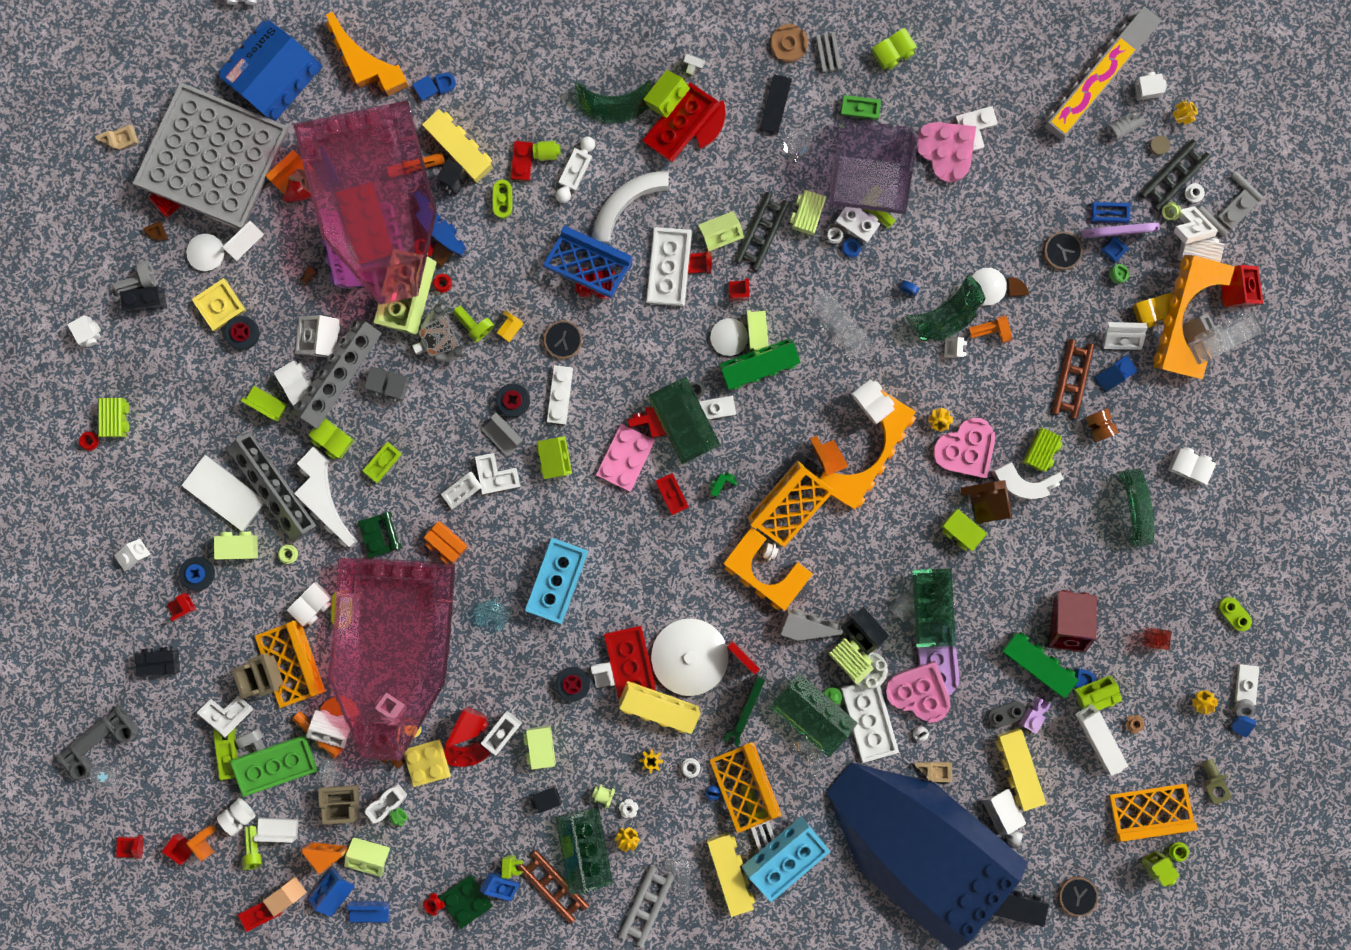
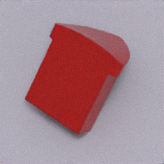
M710 251L690 254L688 274L703 272L711 274L712 257Z
M138 835L137 837H117L116 857L142 859L144 849L143 835Z

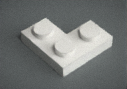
M993 106L955 117L957 124L976 126L973 151L984 149L980 130L994 127L998 124Z
M1194 206L1181 210L1179 218L1184 224L1176 226L1174 233L1181 241L1188 244L1214 237L1218 230Z
M495 453L475 457L482 494L521 487L517 468L498 471Z
M237 696L225 709L210 699L197 714L223 737H226L253 708L241 697Z

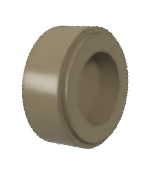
M1162 135L1153 138L1149 144L1150 151L1157 156L1165 154L1170 148L1168 138Z

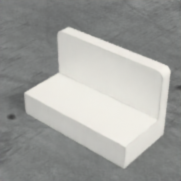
M249 221L222 248L237 261L264 234Z
M1009 789L1002 791L996 796H987L982 799L1000 835H1009L1026 824Z
M259 818L258 832L254 836V841L294 842L298 835V819Z

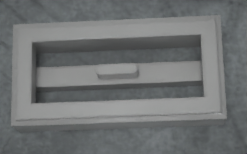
M835 32L816 35L822 74L841 70ZM828 38H831V40H832V45H833V50H834V56H835V61H836V67L833 66V60H832V55H831L830 44H829V39H828ZM822 39H824L829 68H826L824 53L821 43Z

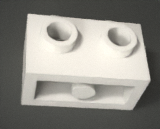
M848 202L834 225L866 246L880 225L878 218L872 214L867 215L858 204Z

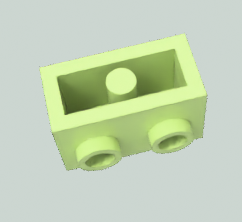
M220 532V536H214V559L258 558V535H252L251 532H240V536H232V532Z
M551 725L527 729V734H524L525 746L528 745L529 753H526L527 764L531 765V770L555 766L556 759Z

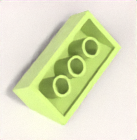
M393 249L374 324L417 335L437 262L427 256Z

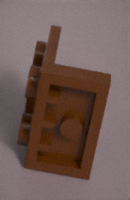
M1006 480L961 488L962 495L969 494L970 498L973 499L977 523L1012 518Z

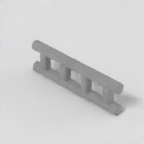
M654 865L649 866L619 934V937L622 939H626L628 934L638 938L636 945L640 947L644 946L675 877L671 873H668L666 878L656 874L657 867ZM651 881L662 885L658 896L647 891ZM644 898L654 903L650 914L639 909ZM636 916L646 920L642 931L631 927Z

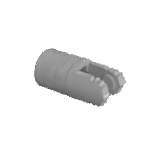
M1133 111L1108 125L1107 129L1114 140H1118L1143 125L1146 119L1143 116H1138L1137 111Z

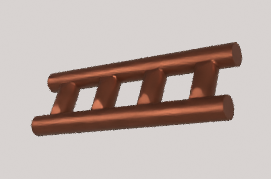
M1069 339L1052 414L1059 415L1061 409L1070 411V418L1078 419L1095 345L1087 344L1086 349L1075 347L1076 340ZM1073 354L1084 356L1082 368L1071 365ZM1069 372L1080 375L1077 386L1066 383ZM1064 391L1076 393L1073 404L1062 402Z
M535 850L531 854L534 860L527 867L521 864L517 869L523 871L522 874L572 924L576 920L572 914L579 907L585 911L590 905ZM539 865L548 872L540 881L532 874ZM552 879L561 886L554 895L545 887ZM566 893L575 900L567 909L559 902Z

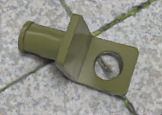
M1214 759L1202 762L1209 777L1205 787L1212 803L1216 805L1230 800L1232 796L1224 781L1228 774L1220 775ZM1216 787L1224 790L1222 798L1215 797L1213 790Z

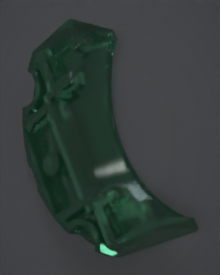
M651 80L641 84V87L635 91L620 96L596 94L586 89L585 85L574 82L576 107L593 120L607 124L624 123L637 118L649 108L643 99L651 90Z
M969 274L959 290L942 306L923 314H908L905 318L921 340H943L955 335L968 326L977 316L976 310L979 305L984 304L986 297L980 284Z
M1141 468L1119 471V481L1124 482L1123 490H1126L1132 523L1130 532H1132L1133 536L1129 537L1130 547L1154 544V516L1144 474Z

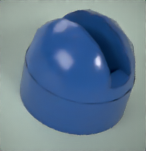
M709 785L705 790V795L710 801H716L719 799L721 791L718 786ZM708 791L718 793V795H710Z

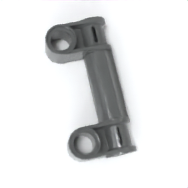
M120 705L114 707V711L108 716H103L102 719L72 742L66 751L57 755L58 761L74 779L81 780L92 776L94 766L85 753L112 732L120 742L132 741L138 737V727ZM126 728L130 731L129 737H126L124 734ZM80 766H83L85 769L84 775L80 772Z

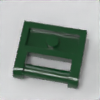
M391 511L358 521L369 558L402 548L393 526ZM384 520L391 542L390 546H386L379 521Z

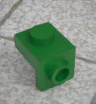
M727 472L725 475L721 473L718 480L713 479L709 487L712 490L710 495L717 498L725 481L736 486L738 483L735 481L736 477Z

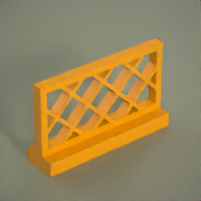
M797 460L748 516L749 523L752 527L758 528L785 547L829 498L834 489L807 470ZM805 475L811 478V485L801 486L800 481ZM823 487L827 490L823 496H815V488ZM812 489V497L802 498L801 490ZM791 491H798L799 499L788 500V494ZM813 501V507L810 510L803 511L802 503ZM799 503L800 511L789 512V504ZM780 505H786V513L776 514L775 509ZM800 515V522L790 525V517ZM787 517V525L777 526V518ZM773 519L774 527L765 528L762 525L765 520ZM788 529V535L784 540L777 536V531Z
M297 620L255 635L261 655L265 654L267 650L268 657L271 653L278 656L277 666L279 672L286 675L283 681L284 684L279 686L281 687L280 690L274 692L280 708L326 692L303 626ZM285 628L289 634L287 641L278 638L281 630ZM268 636L273 639L270 648L263 644L261 637ZM276 641L285 645L282 653L273 650ZM288 647L295 651L293 659L285 656ZM283 659L291 663L288 672L279 668ZM294 665L301 668L302 673L300 677L291 674ZM289 677L298 681L294 690L286 686ZM301 683L307 686L309 694L303 695L297 692ZM284 689L292 693L290 700L284 702L282 698Z
M754 743L745 744L742 747L710 759L737 833L782 816ZM743 751L745 756L743 765L733 761L736 753ZM723 759L729 762L725 772L718 770L716 761ZM731 764L741 767L737 778L728 774ZM744 769L752 774L750 784L740 780ZM726 776L736 780L732 791L724 786ZM739 782L748 786L745 796L735 792ZM751 788L759 792L757 802L747 798ZM733 795L743 799L739 809L731 804ZM746 800L755 804L752 815L742 811ZM758 806L766 810L768 817L759 819L754 816ZM740 813L750 817L748 824L744 827H740L738 822Z
M1186 783L1109 795L1116 829V842L1198 830L1197 823L1194 822ZM1182 788L1183 797L1179 802L1171 794L1175 789ZM1159 791L1166 796L1161 805L1152 799L1154 794ZM1139 794L1147 799L1142 808L1133 802ZM1122 797L1128 801L1123 810L1116 807L1115 798ZM1168 799L1178 804L1172 813L1163 807ZM1149 802L1159 807L1153 816L1144 810ZM1130 804L1140 810L1134 819L1125 813ZM1180 807L1187 811L1188 819L1181 820L1175 816ZM1161 809L1170 815L1165 823L1156 819ZM1142 812L1151 818L1145 826L1137 822ZM1123 815L1132 821L1129 827L1121 829L1119 822Z

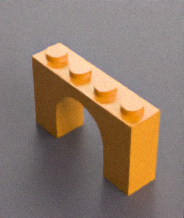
M750 527L723 564L726 565L724 569L732 576L735 573L741 577L739 581L745 586L749 587L752 585L756 588L755 593L762 599L765 597L769 598L772 601L770 605L778 611L781 608L786 610L813 573L796 562L780 582L768 585L758 581L753 575L751 563L754 555L767 538Z

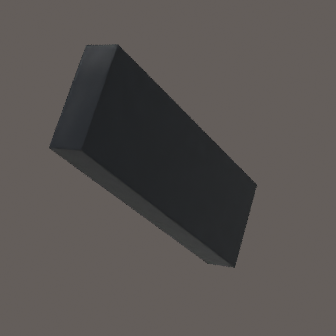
M774 74L760 126L761 131L778 135L792 78Z

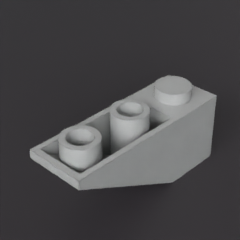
M787 608L779 626L780 635L798 641L843 633L837 621L832 619L827 621L813 613L808 615L798 608Z

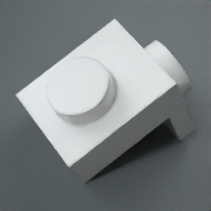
M138 539L126 544L114 556L123 570L127 571L141 559L148 557L150 553L143 542Z

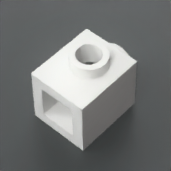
M1155 72L1146 73L1134 82L1137 100L1161 97L1167 87L1162 74L1155 75Z
M84 315L67 324L78 345L91 347L101 338L99 334L101 331L100 327L88 316Z

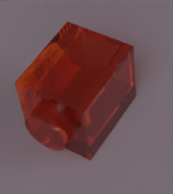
M1146 627L1144 646L1170 650L1172 631Z

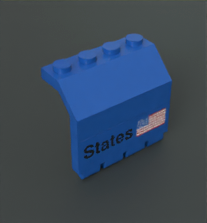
M262 20L254 30L256 34L251 33L242 43L244 48L241 49L239 47L229 58L232 62H226L218 72L220 73L219 77L242 95L267 118L276 121L323 66L290 35L270 20L266 22Z

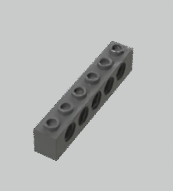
M358 317L349 325V330L341 337L338 346L328 356L323 368L317 372L313 383L306 388L304 396L296 403L292 413L318 429L382 333ZM327 384L326 390L323 391V387Z
M249 432L235 439L227 450L290 540L294 543L307 536L316 527V524L252 433Z

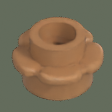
M1130 715L1125 723L1126 729L1130 730L1133 734L1139 733L1145 726L1143 718L1139 715Z

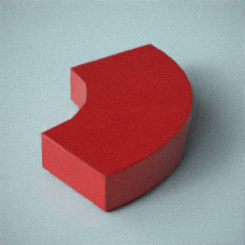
M724 100L719 101V106L695 134L700 149L714 142L724 126L726 116Z
M478 741L466 747L453 745L450 747L446 746L443 749L447 764L455 767L476 765L491 754Z

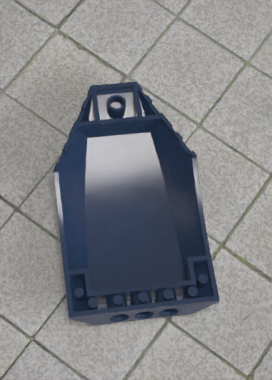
M850 762L826 791L860 872L949 950H959L972 941L1020 883L1028 865V862L934 782Z

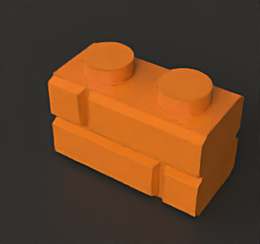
M438 521L423 538L426 541L425 545L431 551L436 549L441 554L439 558L446 564L449 562L454 564L469 547L441 521Z

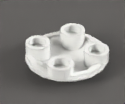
M197 235L192 238L187 246V259L191 266L197 270L210 271L220 267L223 261V244L214 235Z
M982 268L976 271L968 283L972 298L983 306L998 303L1004 297L1007 290L1004 276L993 268Z
M726 318L714 325L710 339L716 352L726 356H733L744 350L748 342V333L746 327L740 321Z
M871 652L867 656L873 661L871 665L874 669L857 685L863 689H875L885 681L888 673L887 663L884 658L877 653Z

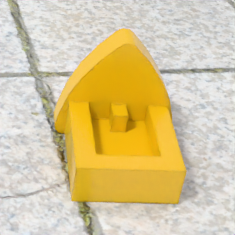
M505 309L502 314L507 317V320L497 333L507 342H510L523 326V322Z

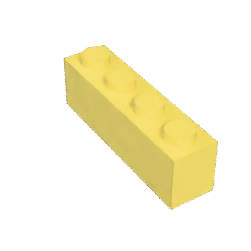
M438 109L422 124L423 127L464 168L465 172L478 183L493 169L492 159L485 152L483 154L479 152L478 144L473 139L469 141L464 136L466 132L461 126L458 125L456 127L452 123L453 118L446 111L442 113Z
M627 681L619 699V709L625 714L637 715L645 721H655L660 726L675 728L680 733L692 734L700 717L699 706Z
M1015 728L997 734L996 747L999 752L1002 751L1004 758L1001 759L1004 769L1009 772L1010 777L1007 780L1010 788L1015 790L1016 795L1013 798L1017 806L1023 811L1045 805L1046 801L1022 729Z
M727 832L708 838L707 843L731 917L752 911V904L755 903L753 893H748L746 885H749L747 874H742L740 868L743 866L741 855H736L734 849L738 847L735 837H731L730 833Z

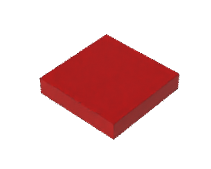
M732 639L726 644L754 675L760 670Z

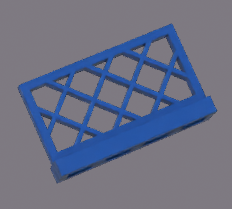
M564 225L559 239L543 264V268L612 299L627 271H630L633 265V256ZM564 242L570 245L571 250L561 252L559 247ZM584 251L587 253V258L578 260L577 252ZM573 254L575 261L565 264L563 256ZM560 258L562 265L555 267L550 263L553 259ZM601 259L605 265L595 268L593 260ZM590 262L592 269L582 272L580 264ZM577 265L579 273H568L567 268ZM619 267L622 271L620 274L612 276L610 268ZM607 269L610 277L599 279L597 272ZM595 274L596 281L588 282L584 278L585 275ZM611 281L613 287L608 291L603 289L601 284Z

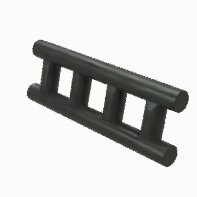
M1191 139L1139 193L1142 198L1145 199L1150 195L1157 202L1153 206L1157 212L1211 158L1209 153L1205 152L1201 156L1194 149L1197 145L1195 140ZM1187 154L1196 161L1189 170L1181 163ZM1174 168L1183 175L1176 183L1167 176ZM1161 181L1170 188L1163 197L1155 190Z
M769 192L765 193L734 259L735 262L740 264L743 259L752 262L753 266L751 269L757 272L790 204L786 200H783L781 205L771 201L773 195ZM767 207L777 211L773 222L763 218ZM759 224L769 228L765 239L755 235ZM751 241L761 246L757 256L746 252Z

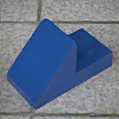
M1126 355L1094 377L1103 391L1107 392L1124 382L1126 378L1138 370L1128 355Z
M494 870L493 874H488L480 891L485 895L511 901L520 884L510 878H502V874Z

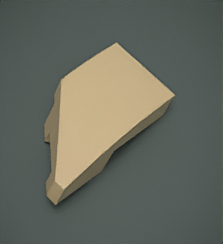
M127 125L113 132L106 131L95 136L97 140L119 150L139 144L132 125Z
M915 762V766L929 781L952 782V762Z

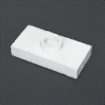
M733 396L695 402L698 421L736 415Z
M469 472L441 495L452 510L481 489L482 486L473 473Z
M1238 664L1235 703L1248 699L1256 705L1259 666Z

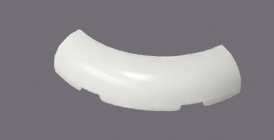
M658 171L641 175L617 189L601 208L593 227L592 238L610 245L612 231L621 212L642 195L657 191H668L669 171Z

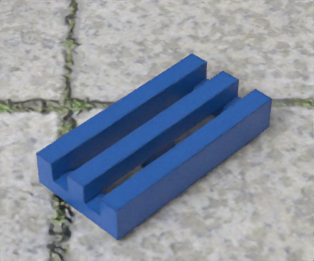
M1092 202L1091 222L1129 223L1131 203ZM1096 207L1126 208V211L1096 210ZM1096 214H1099V215H1126V218H1120V217H1096Z

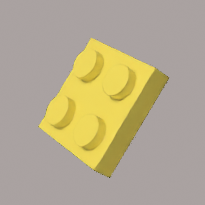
M224 278L192 299L214 332L226 325L232 318L246 311Z
M440 739L403 750L413 787L451 776Z

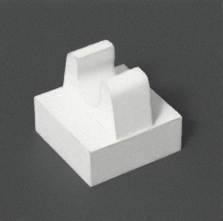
M686 54L683 61L689 63L686 73L691 75L695 74L697 67L703 68L705 60L690 54Z
M945 338L944 357L957 358L966 356V352H963V345H967L964 338Z

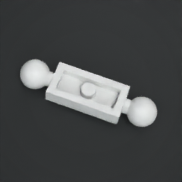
M584 137L581 140V150L574 149L559 180V184L563 185V188L558 189L556 192V199L560 203H566L570 200V189L577 191L592 160V156L588 152L595 148V141L591 137Z

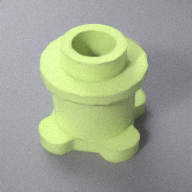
M602 784L600 787L596 786L592 794V798H595L594 803L597 801L605 804V808H609L615 789L609 790L602 787Z

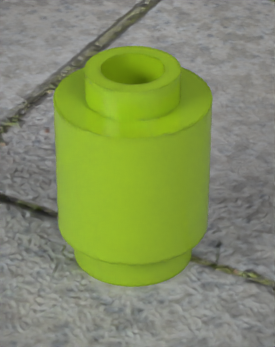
M556 140L540 141L537 144H533L534 159H539V161L557 160L558 156H561L560 144H557Z

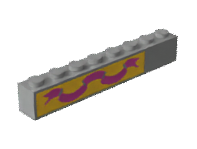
M1145 6L1140 12L1136 9L1129 18L1131 23L1128 26L1126 24L1122 26L1117 32L1120 36L1116 40L1112 38L1105 47L1108 49L1104 55L1100 53L1093 61L1096 65L1092 69L1088 67L1081 76L1084 78L1080 84L1076 82L1069 90L1072 94L1068 98L1064 96L1059 102L1058 106L1060 108L1056 113L1052 111L1045 119L1048 123L1044 127L1061 141L1069 134L1162 21Z

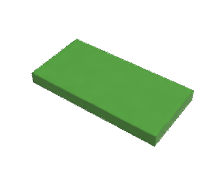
M306 734L230 760L242 797L318 771Z

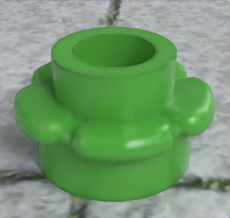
M397 808L394 811L391 810L390 821L392 824L403 826L404 822L408 819L405 811L401 808Z

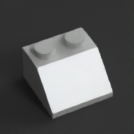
M321 315L299 316L295 354L328 357L337 347L340 319Z

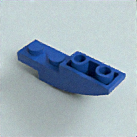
M421 190L414 193L423 210L416 215L424 227L444 247L462 258L465 257L464 251L467 249L462 240L458 241L455 237L457 231L452 223L448 224L446 219L439 223L442 219L436 210L432 211L430 205L433 203L428 194L423 195Z

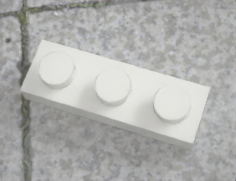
M554 365L547 418L548 423L567 424L573 367Z

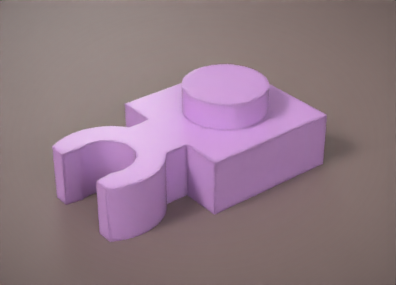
M1037 697L1034 700L1033 709L1028 707L1019 724L1037 734L1046 718L1043 716V713L1050 708V704Z

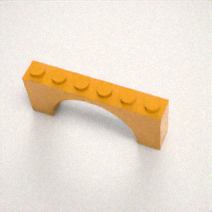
M1184 255L1180 262V272L1175 281L1174 293L1169 302L1168 315L1164 320V329L1159 338V347L1154 356V368L1203 379L1208 361L1198 357L1188 347L1182 330L1183 315L1190 300L1202 289L1217 284L1230 285L1235 266L1195 255Z
M882 390V394L885 397L888 395L894 402L893 408L895 410L880 421L884 441L881 454L870 468L858 474L843 475L833 473L827 476L825 471H823L819 479L834 489L830 496L853 510L856 507L860 508L865 501V498H863L866 491L870 492L876 483L873 481L876 475L880 476L886 467L883 465L887 458L889 460L892 458L896 451L893 449L897 442H902L906 435L904 430L907 426L911 427L916 419L914 417L916 411ZM823 487L819 488V489H821V490L824 491V492L827 491V490L824 489Z

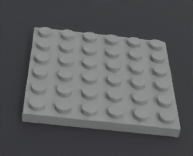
M180 82L133 181V185L242 229L246 225L267 177L265 175L271 170L289 128L286 125Z

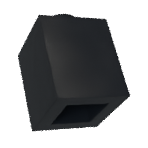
M556 784L534 792L533 798H531L534 810L537 809L539 813L562 804Z

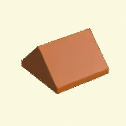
M310 842L302 849V853L315 870L321 874L348 851L349 846Z

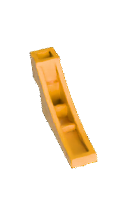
M333 12L326 14L328 21L325 23L329 32H334L336 38L333 41L337 49H341L344 54L341 58L345 67H350L351 73H349L353 84L357 83L362 88L377 81L381 91H386L388 96L409 87L399 65H390L365 52L345 33Z

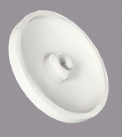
M692 618L680 619L667 625L657 636L651 654L652 667L658 680L670 691L685 696L700 695L714 688L723 678L728 665L727 646L722 635L709 623Z

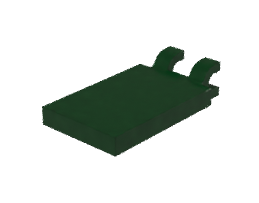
M756 674L733 729L727 730L723 736L724 741L728 742L729 738L734 736V745L739 746L740 736L764 685L765 678Z

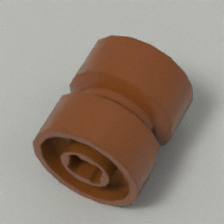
M1109 408L1085 417L1088 427L1093 428L1091 434L1095 442L1119 433L1116 424L1111 422L1112 415Z

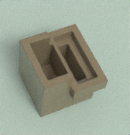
M265 653L248 659V664L232 669L241 699L258 693L260 697L280 690L279 686L284 684L274 655L268 657V654Z
M359 785L318 788L319 808H322V825L354 823L359 818Z

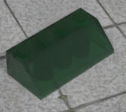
M687 377L648 395L682 465L721 446Z
M952 568L913 570L916 648L955 649L956 635Z
M800 672L789 680L770 705L775 712L828 757L849 737L858 724Z
M599 807L556 816L555 820L569 894H587L612 884Z

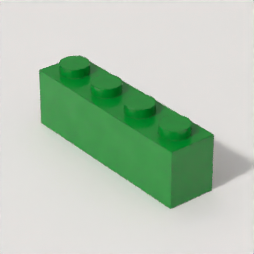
M788 338L720 363L719 367L729 390H736L741 388L743 384L749 382L756 383L767 375L771 377L777 375L778 371L784 369L791 370L801 362L793 340Z
M1013 632L1000 651L1060 697L1066 698L1079 681L1074 677L1076 673L1068 667L1065 669L1059 665L1060 661L1054 656L1048 657L1045 655V649L1038 644L1032 645L1028 642L1030 638L1024 633L1020 632L1018 634Z

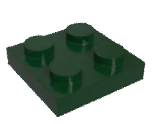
M472 874L439 896L461 929L493 907L488 896L480 891L481 886Z

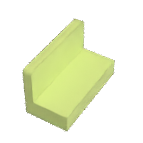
M733 211L698 225L708 251L744 238L740 222Z
M747 310L749 351H755L768 346L766 312H751V310Z
M353 838L345 856L344 867L382 877L390 848Z

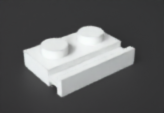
M1107 323L1108 327L1103 340L1104 349L1142 350L1146 336L1145 332L1148 329L1146 323Z

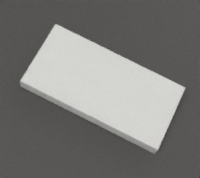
M654 227L646 303L685 306L692 230Z
M204 455L181 485L243 532L265 504L259 494L207 455Z
M853 684L840 688L861 762L865 763L899 753L881 687L863 689Z

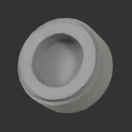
M1243 699L1236 702L1234 710L1237 716L1251 717L1255 713V706L1251 700Z

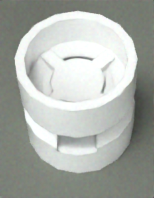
M239 798L230 806V810L226 809L217 817V820L228 834L234 836L243 828L242 824L246 825L255 818V813L244 800Z

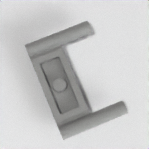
M1237 171L1233 172L1231 177L1244 190L1216 218L1203 206L1198 208L1223 237L1263 198Z

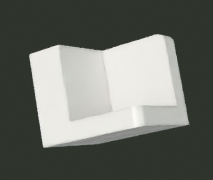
M610 662L591 666L597 688L615 685Z

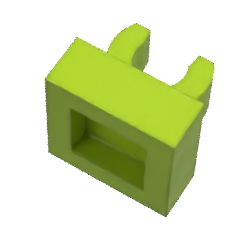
M508 855L502 858V878L509 879L514 875H521L523 871H518L515 866L516 864H523V860H516L515 855Z

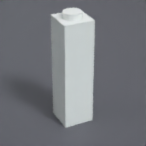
M1091 704L1076 713L1075 715L1103 768L1113 776L1128 767L1100 711Z

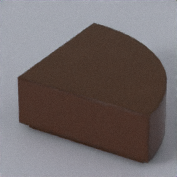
M161 221L142 228L154 240H169Z
M437 241L434 246V258L442 268L453 252Z
M309 266L304 271L305 275L300 277V282L306 286L318 273Z
M1014 277L1007 278L1009 297L1029 295L1027 286L1021 280Z

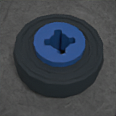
M191 557L181 565L179 578L186 588L192 591H201L213 583L215 569L208 559L204 557Z

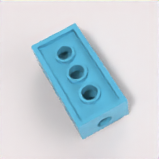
M551 538L525 611L562 624L589 551ZM562 557H566L569 560V565L566 568H562L559 565V560ZM555 575H559L562 578L560 586L553 584L552 579ZM551 593L555 596L554 604H549L546 601L547 594Z
M801 816L746 862L742 868L749 879L772 902L831 851Z

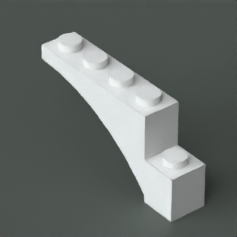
M312 447L297 463L301 467L299 471L305 477L310 476V478L294 494L298 497L297 499L303 507L307 506L311 510L310 514L319 521L321 519L325 523L324 528L331 534L335 533L339 537L337 540L344 547H354L358 541L342 522L331 497L328 482V463L330 460L317 448Z

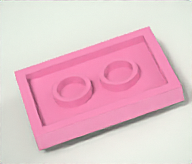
M621 424L596 475L631 492L656 440Z

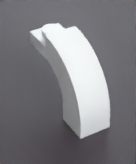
M1012 462L992 471L996 481L1006 480L1007 491L1010 495L1021 499L1046 497L1050 495L1047 487L1051 490L1059 486V481L1064 479L1062 474L1058 472L1037 483H1030L1018 475Z

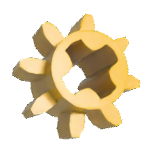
M1185 100L1175 105L1177 110L1173 111V115L1179 124L1183 122L1184 125H1188L1196 120L1194 116L1198 114V111L1193 102L1187 103Z
M938 408L932 410V415H929L928 422L932 423V429L934 428L941 432L946 429L949 430L953 417L950 416V411Z
M1203 690L1195 693L1192 705L1196 707V712L1206 715L1215 712V706H1218L1217 698H1214V693Z
M651 748L648 754L646 751H643L645 758L639 759L640 762H644L642 770L648 768L649 772L652 773V769L656 768L659 771L658 763H663V760L658 758L661 752L655 754L653 753V748ZM648 757L651 759L653 757L656 758L654 765L652 763L647 764Z
M630 827L625 830L621 828L614 839L617 841V847L625 852L629 849L634 851L640 841L637 838V831Z

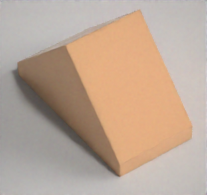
M294 877L263 900V902L275 917L302 897L306 890L299 880Z

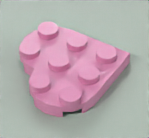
M933 122L924 125L918 132L916 138L918 152L925 159L932 161L935 175L941 180L957 182L969 172L976 126Z
M981 418L966 420L959 426L956 433L942 435L936 441L933 448L935 462L941 468L948 471L987 479L995 443V432H993L988 422Z
M936 660L899 672L888 680L886 693L887 699L892 706L903 709V711L913 710L917 717L929 723L942 720L949 712L950 698Z

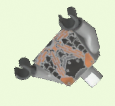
M444 302L435 304L434 310L421 325L419 335L422 341L412 345L417 355L427 351L431 358L444 362L467 357L468 353H462V349L466 346L459 345L447 317L442 315L447 313L449 309L442 310L441 306Z

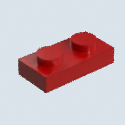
M514 141L511 180L530 181L533 142Z
M673 473L656 480L671 515L689 508Z
M261 902L239 913L238 916L245 931L248 932L280 916L283 912L274 917L264 902Z

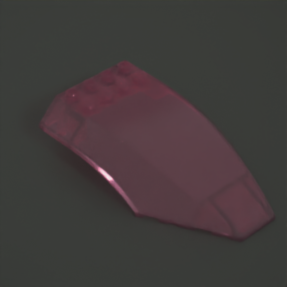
M406 100L293 124L321 237L379 305L418 296L437 209L425 169L409 101Z
M338 558L335 619L327 679L333 688L335 698L341 707L340 710L346 723H348L361 758L401 761L445 685L453 612L454 564L378 558Z

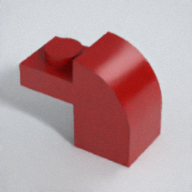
M645 407L647 415L643 416L642 413L631 415L632 419H628L630 428L649 424L652 439L671 434L667 417L657 408Z

